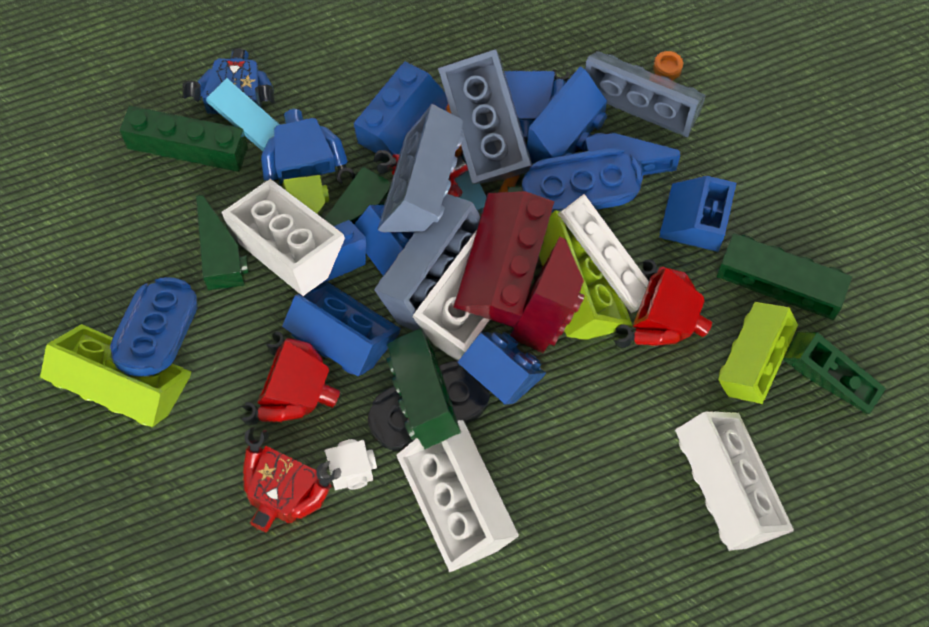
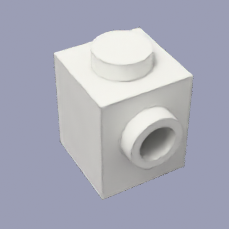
M345 440L340 442L338 447L325 450L327 461H330L329 469L331 475L334 469L340 468L342 472L341 476L333 481L335 490L346 487L350 490H355L366 486L367 482L373 481L371 470L376 469L377 465L373 449L366 451L364 440Z

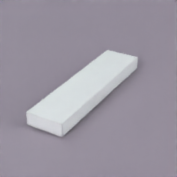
M583 194L559 212L558 215L631 313L636 312L641 305L649 281L586 195Z

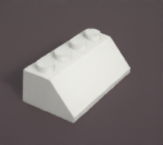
M271 179L222 212L234 240L302 296L328 278L345 239L343 233Z
M476 231L413 314V318L432 343L456 361H459L490 321V319L453 308Z
M705 411L675 429L679 438V446L687 456L692 467L693 478L701 487L706 498V507L714 516L719 528V536L723 543L727 545L729 551L747 549L794 531L739 413Z
M457 420L461 430L460 434L427 449H424L418 438H416L397 454V458L449 572L499 551L519 536L463 420Z

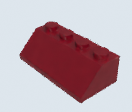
M526 191L488 193L453 308L511 327L517 324L523 314L554 201Z
M558 238L529 291L523 314L510 334L517 342L541 353H544L549 344L555 346L559 336L563 334L567 324L569 325L574 313L578 312L585 296L579 293L584 280L566 239Z

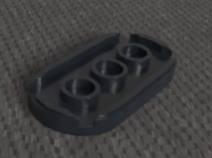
M458 361L447 362L440 365V369L457 420H463L467 424L483 414L489 403L490 391L457 363ZM395 386L383 391L375 398L368 415V424L373 438L380 445L390 450L402 451L414 440L411 439L404 422L409 419L405 417L400 408L398 400L402 396L398 394Z

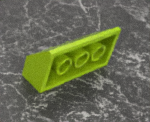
M555 210L552 212L539 254L542 266L558 238L562 237L566 239L584 280L579 293L585 296L578 312L574 313L569 325L567 324L564 330L567 337L588 340L614 333L619 325L624 324L629 328L633 325L625 304L558 215L561 211Z
M83 324L47 343L40 378L51 382L57 388L74 392L84 400L101 404L114 413H121L135 419L137 423L144 426L154 427L169 415L191 376V371L173 363L165 370L154 375H128L120 371L113 363L110 350L113 337Z

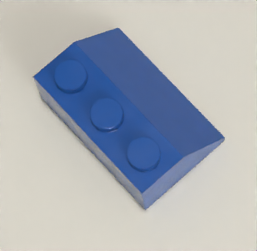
M404 61L354 122L358 144L375 153L385 150L391 155L400 154L405 135L431 104L446 111L448 100L445 91L429 73Z
M581 66L528 128L527 148L532 164L547 158L574 154L578 148L582 150L585 137H590L591 132L595 128L600 129L607 118L605 113L607 100L587 71Z
M328 282L316 286L304 296L300 293L295 295L282 325L283 328L291 332L295 339L312 344L320 355L331 358L340 364L346 372L358 377L376 365L388 349L387 343L394 341L401 331L399 327Z

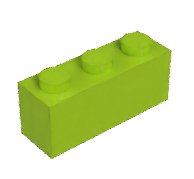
M754 302L750 313L745 316L743 328L738 338L732 344L728 360L719 372L718 381L728 397L763 404L798 327L789 307Z

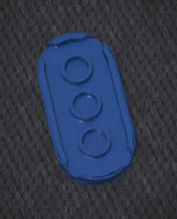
M604 148L547 158L534 163L523 178L522 191L554 201L552 212L555 210L562 211L583 194L586 195L594 208L598 210L620 206L633 200L640 191L643 171L638 160L632 155L630 157L623 150L617 148Z
M164 277L155 279V283L150 285L147 282L136 291L110 345L113 363L120 371L132 376H150L165 370L173 363L197 311L195 291L191 289L187 282L177 278Z

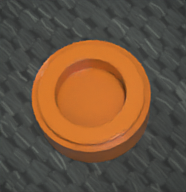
M661 52L655 58L654 73L658 76L675 80L682 72L683 60L675 52Z

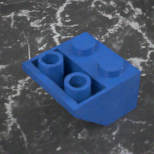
M710 176L673 183L659 238L719 252L727 228L736 183Z
M369 205L354 225L366 237V254L384 276L396 260L398 254L409 242L414 232L379 231L378 226L385 205Z
M481 332L457 362L504 404H513L546 375V372L540 368L542 363L531 353L527 352L524 354L516 347L518 342L506 332L502 334L497 332Z

